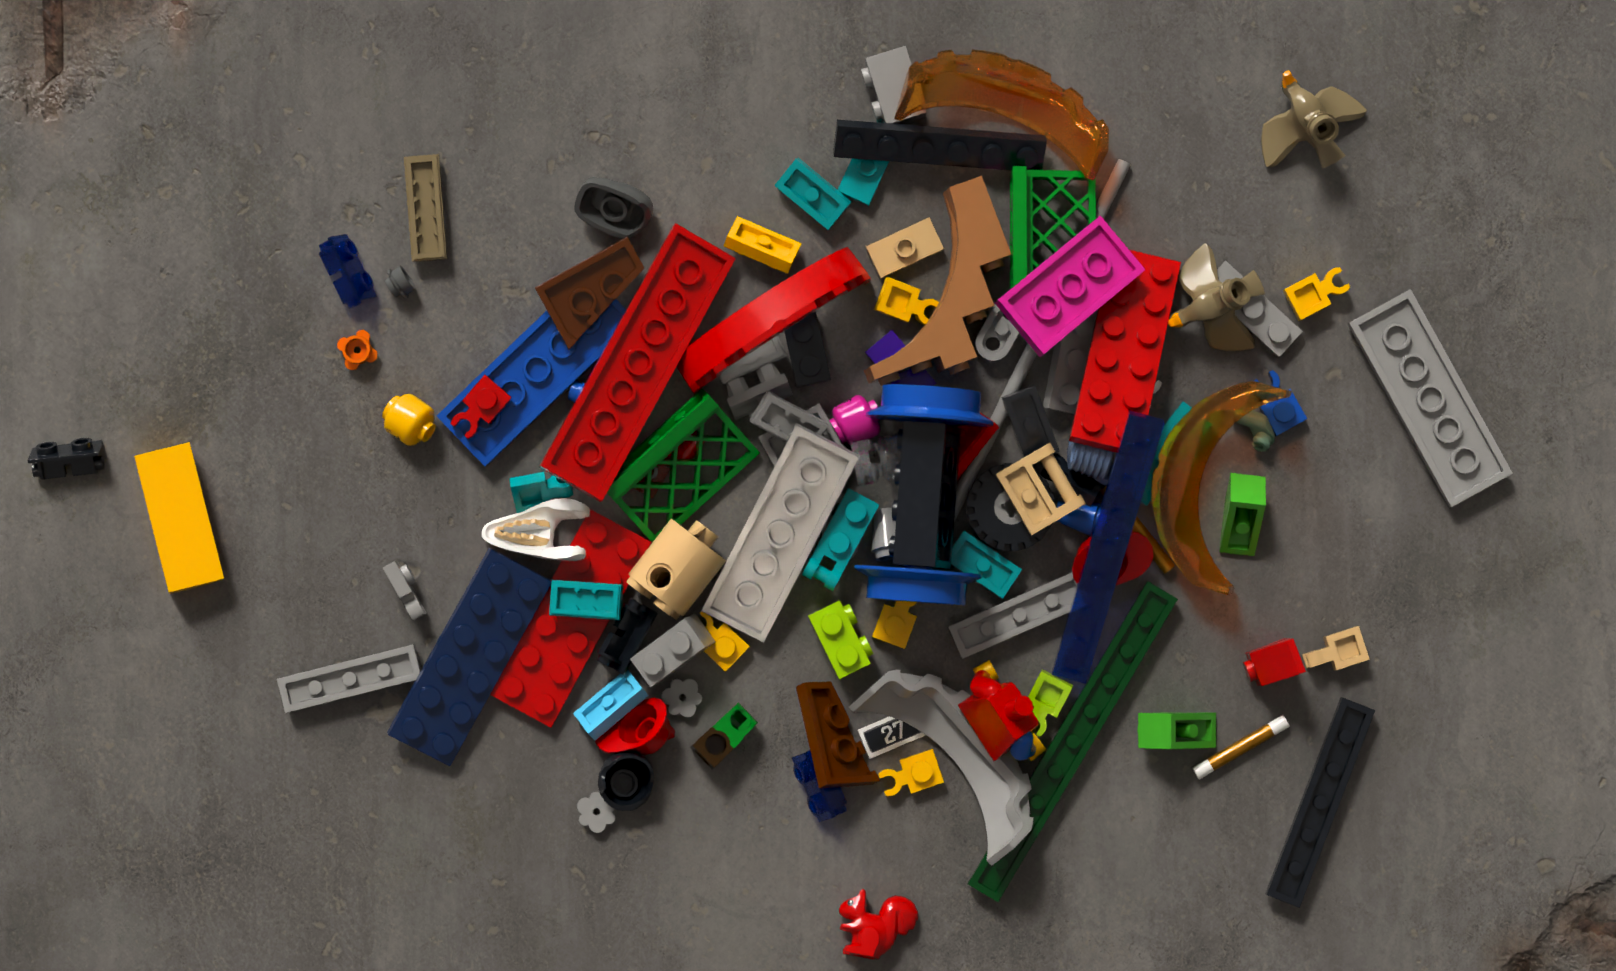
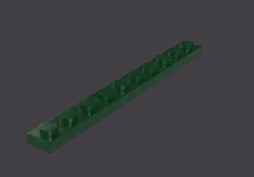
M1146 581L1029 778L1032 788L1028 792L1030 817H1034L1032 830L1013 850L992 866L987 862L986 851L969 879L968 885L999 902L1176 604L1177 598Z

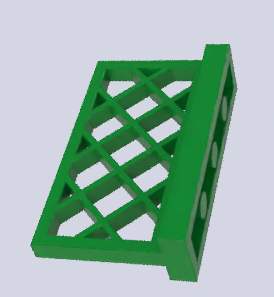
M1027 166L1012 167L1009 176L1010 251L1012 254L1010 255V289L1030 274L1033 268L1036 269L1039 266L1033 259V252L1042 243L1053 254L1058 251L1047 238L1059 227L1071 238L1077 235L1065 223L1074 212L1078 210L1088 220V225L1096 219L1095 171L1027 170ZM1033 180H1047L1056 190L1042 201L1033 192ZM1056 180L1065 181L1060 185ZM1072 180L1087 181V194L1079 202L1064 189ZM1059 193L1073 205L1062 218L1047 206ZM1033 201L1038 205V207L1034 211ZM1086 201H1088V211L1082 206ZM1041 210L1056 222L1044 235L1033 226V218ZM1033 235L1039 239L1034 245Z
M701 389L626 457L607 494L648 539L653 542L662 529L654 534L647 527L648 513H667L666 524L672 519L673 513H678L673 520L681 525L758 456L760 452L711 396ZM716 413L722 420L721 436L703 435L704 423ZM728 428L733 432L735 436H727ZM684 441H697L695 459H677L678 446ZM703 441L721 442L719 460L701 459ZM727 442H741L748 449L738 460H726ZM672 452L671 459H665ZM658 464L670 465L669 483L651 482L652 470ZM677 465H695L693 483H675ZM701 465L719 466L718 478L712 484L699 483ZM645 477V482H639ZM632 488H644L643 506H628L622 497ZM650 488L669 489L667 507L649 506ZM675 489H693L692 502L686 507H673ZM634 512H643L642 520Z

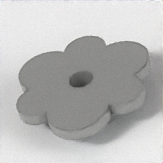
M680 679L672 680L671 688H666L661 695L663 702L669 705V713L672 715L680 713L684 717L693 716L696 712V705L702 702V695L697 692V682L693 679H686L683 682ZM681 694L686 696L684 701H681L679 698Z
M593 792L589 798L585 797L578 801L577 810L581 813L579 822L583 826L589 825L591 831L600 833L606 828V824H612L615 821L614 808L604 801L599 792ZM598 808L600 810V814H594V809Z

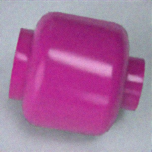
M855 395L833 408V418L829 421L842 444L847 442L850 446L857 447L880 433L878 421L881 419L866 417V412L878 408L874 399L867 402L863 396Z

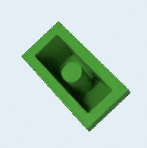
M1230 473L1224 503L1220 552L1255 556L1266 507V477Z
M1138 713V748H1216V713Z

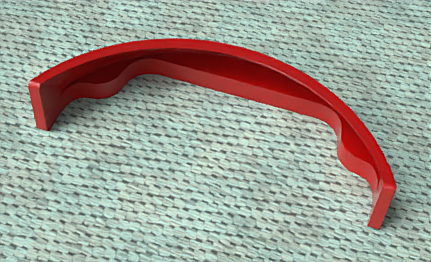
M849 247L840 249L784 280L706 332L686 348L677 365V369L695 395L731 365L833 299L849 293L862 284L866 285L871 281V277Z

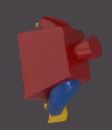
M990 660L973 668L975 675L970 683V690L973 695L959 703L958 707L993 761H996L1010 751L1016 760L1029 758L1033 761L1047 749L1038 737L1031 733L1039 725L1036 716L1032 712V701L1027 696H1022L1014 683L1000 684L996 681L999 677Z

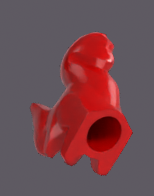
M864 889L860 890L857 896L846 900L839 907V914L843 918L851 920V923L841 924L840 930L852 934L851 944L844 947L843 954L879 960L880 956L885 954L894 945L897 934L905 936L909 930L914 929L918 920V910L915 904L904 896L894 895L882 903L878 915L866 912V891Z

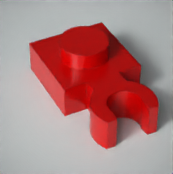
M484 375L462 400L469 409L466 412L456 414L451 420V425L456 427L460 421L468 420L471 427L464 436L467 439H471L478 432V422L483 419L490 425L512 400V397L488 376Z

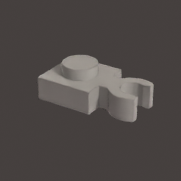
M393 561L383 567L384 572L397 595L404 603L412 620L427 614L412 586L417 581L408 565L401 566L399 561Z

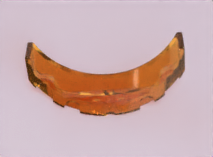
M972 49L970 55H955L952 50L938 52L935 58L918 63V61L913 63L907 71L894 116L895 120L902 121L915 112L942 106L969 107L996 113L1015 120L1041 135H1045L1047 139L1057 145L1073 160L1086 179L1094 181L1108 152L1109 129L1103 119L1097 121L1092 113L1083 105V97L1072 87L1064 90L1052 82L1051 74L1025 61L1011 59L1006 55Z
M1256 381L1243 382L1222 389L1193 406L1174 426L1158 456L1159 465L1153 473L1151 492L1157 532L1163 547L1166 548L1173 562L1185 578L1195 586L1225 595L1233 594L1235 586L1226 579L1214 563L1206 547L1200 527L1198 499L1200 483L1206 463L1219 440L1238 420L1262 405L1279 399L1290 398L1291 390Z

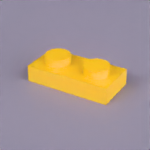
M737 216L726 237L724 247L788 274L802 243Z

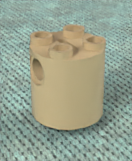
M670 519L628 575L630 577L626 582L648 599L655 595L657 599L654 601V604L675 620L680 615L684 617L726 562L725 559L710 549L718 536L697 520L687 531L673 519ZM671 576L669 584L662 588L664 579Z

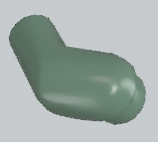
M1236 405L1231 421L1250 428L1253 435L1252 446L1256 450L1261 452L1269 450L1275 441V433L1267 416Z

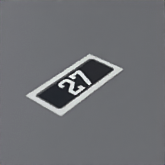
M890 716L858 729L870 759L925 736L924 733L913 726Z

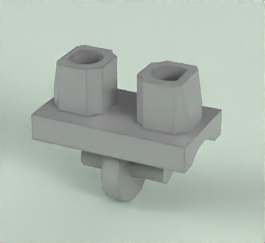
M773 363L764 365L756 371L761 383L754 387L748 388L744 377H737L726 383L729 395L727 402L735 420L747 415L751 418L767 390L783 399L793 395L785 374H780Z

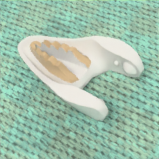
M559 498L545 501L523 512L487 523L482 529V538L499 548L536 558L562 561L582 560L586 557V550L578 545L554 547V531L562 520L589 517L590 508L574 499Z

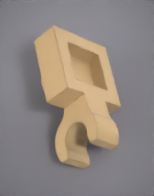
M1359 626L1324 636L1325 648L1302 654L1306 668L1331 661L1333 669L1339 670L1370 660Z

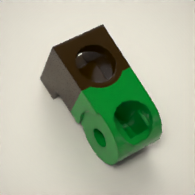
M738 702L690 748L711 769H714L758 722Z

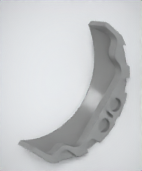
M901 670L888 671L849 706L852 712L878 713L901 720L927 735L952 758L963 772L978 799L987 831V862L991 866L1013 850L1032 830L1034 817H1030L1028 792L1032 788L1028 773L1022 774L1018 761L1011 755L1010 751L996 761L992 760L958 707L959 703L971 696L964 690L956 692L942 684V678L928 673L923 677L900 673Z

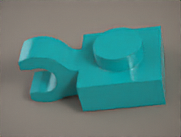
M544 472L510 478V487L517 513L523 512L542 502L549 501L552 498H568L574 495L571 485L553 475L546 479Z

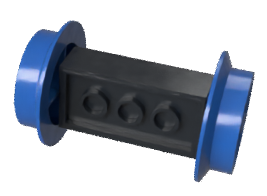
M886 384L882 385L881 406L866 412V417L903 422V429H899L897 435V448L901 450V462L896 465L894 482L896 486H899L898 500H894L892 504V520L896 521L895 536L892 535L890 538L889 555L893 557V564L904 565V568L854 565V569L868 576L866 598L966 605L967 584L982 578V574L933 570V568L951 569L961 428L955 426H993V421L980 414L981 392L939 386Z

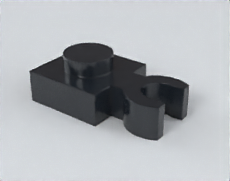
M1054 453V457L1077 496L1081 494L1086 505L1091 507L1103 484L1085 474L1082 475L1079 472L1075 473L1074 470H1069L1066 460ZM1043 468L1040 475L1052 481L1046 469Z

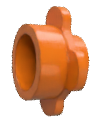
M359 330L356 335L348 338L342 337L337 343V348L342 351L346 359L345 366L349 370H356L360 364L365 362L373 363L378 357L377 351L372 349L369 342L370 334L367 331ZM355 347H360V353L354 352Z

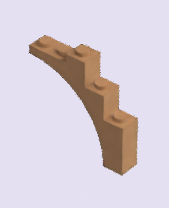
M982 176L951 186L943 193L950 218L952 251L949 274L941 299L928 322L910 343L894 355L864 370L869 384L879 381L880 386L895 382L900 379L898 373L911 369L913 374L925 371L933 367L931 361H934L938 373L948 370L951 376L969 369L968 362L977 358L963 319H966L967 324H971L987 317L985 311H988L995 305L981 268H983L984 273L997 270L1004 266L1003 260L1012 255Z

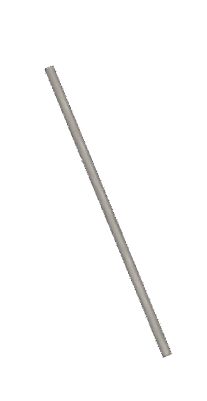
M1118 159L1096 203V219L1099 216L1105 219L1131 166L1128 162ZM1028 343L1001 397L1021 389L1037 356ZM1001 397L990 418L999 426V429L966 468L957 484L954 522L1008 415Z

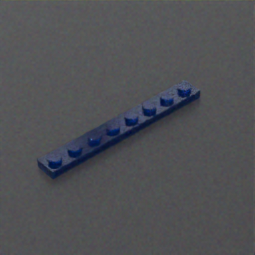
M1129 410L1052 668V675L1084 684L1087 682L1163 430L1164 419Z

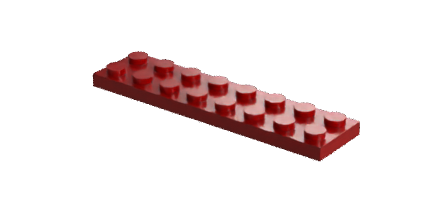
M676 223L672 226L539 468L599 502L603 501L736 259L735 257Z

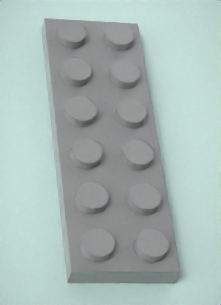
M1411 289L1348 323L1350 330L1449 508L1513 474Z
M796 424L701 611L764 643L860 455Z

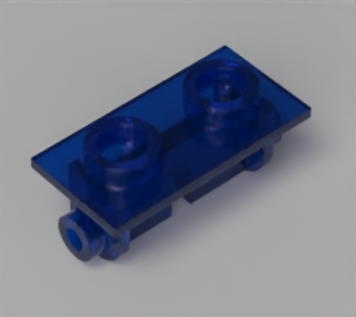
M347 234L331 236L328 238V241L319 245L321 250L319 256L329 276L339 271L342 274V277L335 280L333 284L343 304L347 303L348 308L351 309L360 305L362 300L377 297L373 289V280L369 273L364 270L358 258V249L354 242L348 238Z
M808 750L805 753L792 757L795 777L799 783L803 784L808 795V807L812 814L818 818L819 822L832 819L846 812L847 809L844 804L847 801L841 787H818L811 751Z

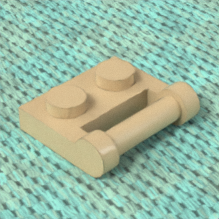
M1051 443L1046 444L995 474L1030 535L1035 534L1086 504L1081 494L1077 496L1054 457L1053 453L1056 451ZM1039 461L1042 462L1065 504L1058 508L1032 466Z

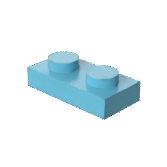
M627 670L625 675L620 673L573 714L586 732L594 740H597L649 695L634 675Z

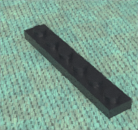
M837 119L833 156L838 158L1010 171L1013 166H1027V170H1042L1047 140L1045 135Z
M1340 697L1267 887L1266 895L1300 908L1375 713L1374 709Z

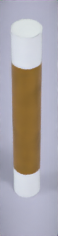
M1281 715L1192 767V770L1198 780L1289 728L1290 725L1284 715Z

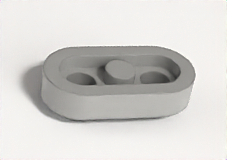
M996 304L975 340V348L978 355L990 362L1003 359L1019 334L1011 322L1004 318L1003 313ZM989 338L998 340L999 348L997 350L991 351L986 347V341Z

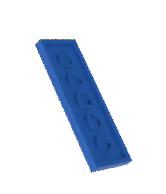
M615 299L570 349L565 344L548 311H545L455 397L437 417L487 467L600 358L626 309ZM486 375L509 394L512 400L490 425L481 419L478 422L479 428L476 435L471 439H467L464 435L470 430V422L462 420L454 427L451 425V420L456 414L466 412L469 409L462 400L479 380Z

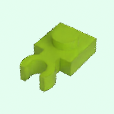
M1043 669L1028 696L1034 706L1032 712L1040 723V728L1036 734L1039 737L1046 731L1048 725L1047 714L1057 718L1073 688L1072 684Z

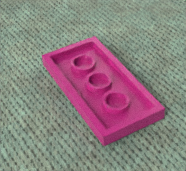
M1099 216L999 298L995 304L1036 354L1041 357L1146 269L1106 221Z

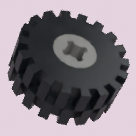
M1012 463L996 465L984 472L972 485L967 497L966 507L969 525L977 535V538L993 549L1006 552L1020 551L1033 546L1045 536L1052 525H1048L1033 535H1030L995 475L1012 465ZM1035 470L1042 484L1047 490L1049 496L1054 502V494L1053 492H1051L1049 488V483L1046 479H1043L1039 475V472Z

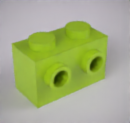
M839 600L808 615L839 679L871 664L868 657L874 653L865 635L858 638L852 626L858 623L850 604L842 606Z

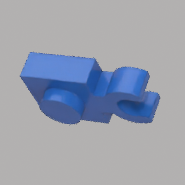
M1272 370L1268 372V376L1272 381L1269 388L1261 387L1257 379L1252 381V387L1257 394L1264 396L1266 402L1258 407L1262 414L1267 416L1276 437L1305 421L1307 417L1291 389L1280 392L1279 376Z

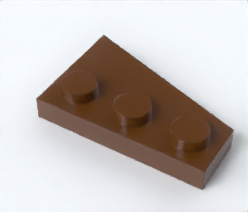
M625 237L535 287L568 349L576 343L581 335L640 274L644 266L629 238Z
M804 682L796 686L818 787L864 786L880 782L876 771L870 772L862 756L866 751L861 741L855 742L848 727L850 719L832 682Z

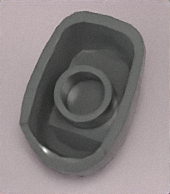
M589 177L583 183L577 195L574 209L577 216L589 225L615 237L630 238L641 232L648 225L653 214V203L643 191L629 184L613 181L608 178Z

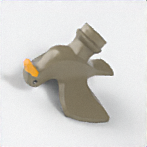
M1289 70L1285 71L1280 87L1291 102V109L1274 116L1263 124L1261 145L1265 165L1270 168L1276 166L1291 152L1298 142L1307 141L1315 148L1322 169L1346 156L1333 141L1339 132L1337 122L1359 119L1365 115L1367 109L1346 92L1333 86L1320 90L1314 96L1312 93L1301 88Z
M1204 243L1188 258L1178 274V279L1183 289L1191 296L1193 302L1186 308L1171 314L1168 324L1170 327L1179 329L1191 322L1203 321L1205 336L1211 348L1223 351L1254 349V338L1237 318L1235 310H1240L1249 302L1250 298L1265 294L1262 283L1254 270L1241 279H1226L1223 283L1219 281L1213 251L1209 245Z

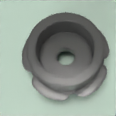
M399 266L393 271L391 269L387 270L389 277L385 279V283L390 292L395 297L401 295L405 299L409 298L408 294L414 291L416 287L405 269Z

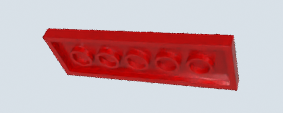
M1130 250L1146 270L1098 309L1069 441L1138 458L1143 443L1181 262Z
M590 509L589 517L584 518L570 546L578 545L586 550V557L577 561H561L551 581L623 585L624 595L629 586L626 582L630 577L628 575L652 542ZM550 585L490 695L552 728L610 620L549 615Z

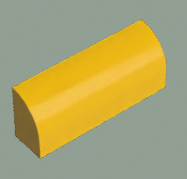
M190 442L135 455L169 594L223 580L224 576Z

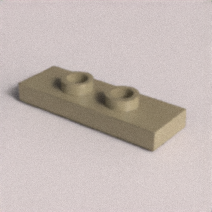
M440 155L404 157L412 262L448 260Z

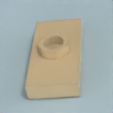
M929 217L866 246V249L880 279L943 251L944 247Z

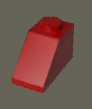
M1283 638L1245 653L1248 659L1243 662L1245 672L1250 682L1256 680L1257 686L1268 685L1306 672L1293 638Z

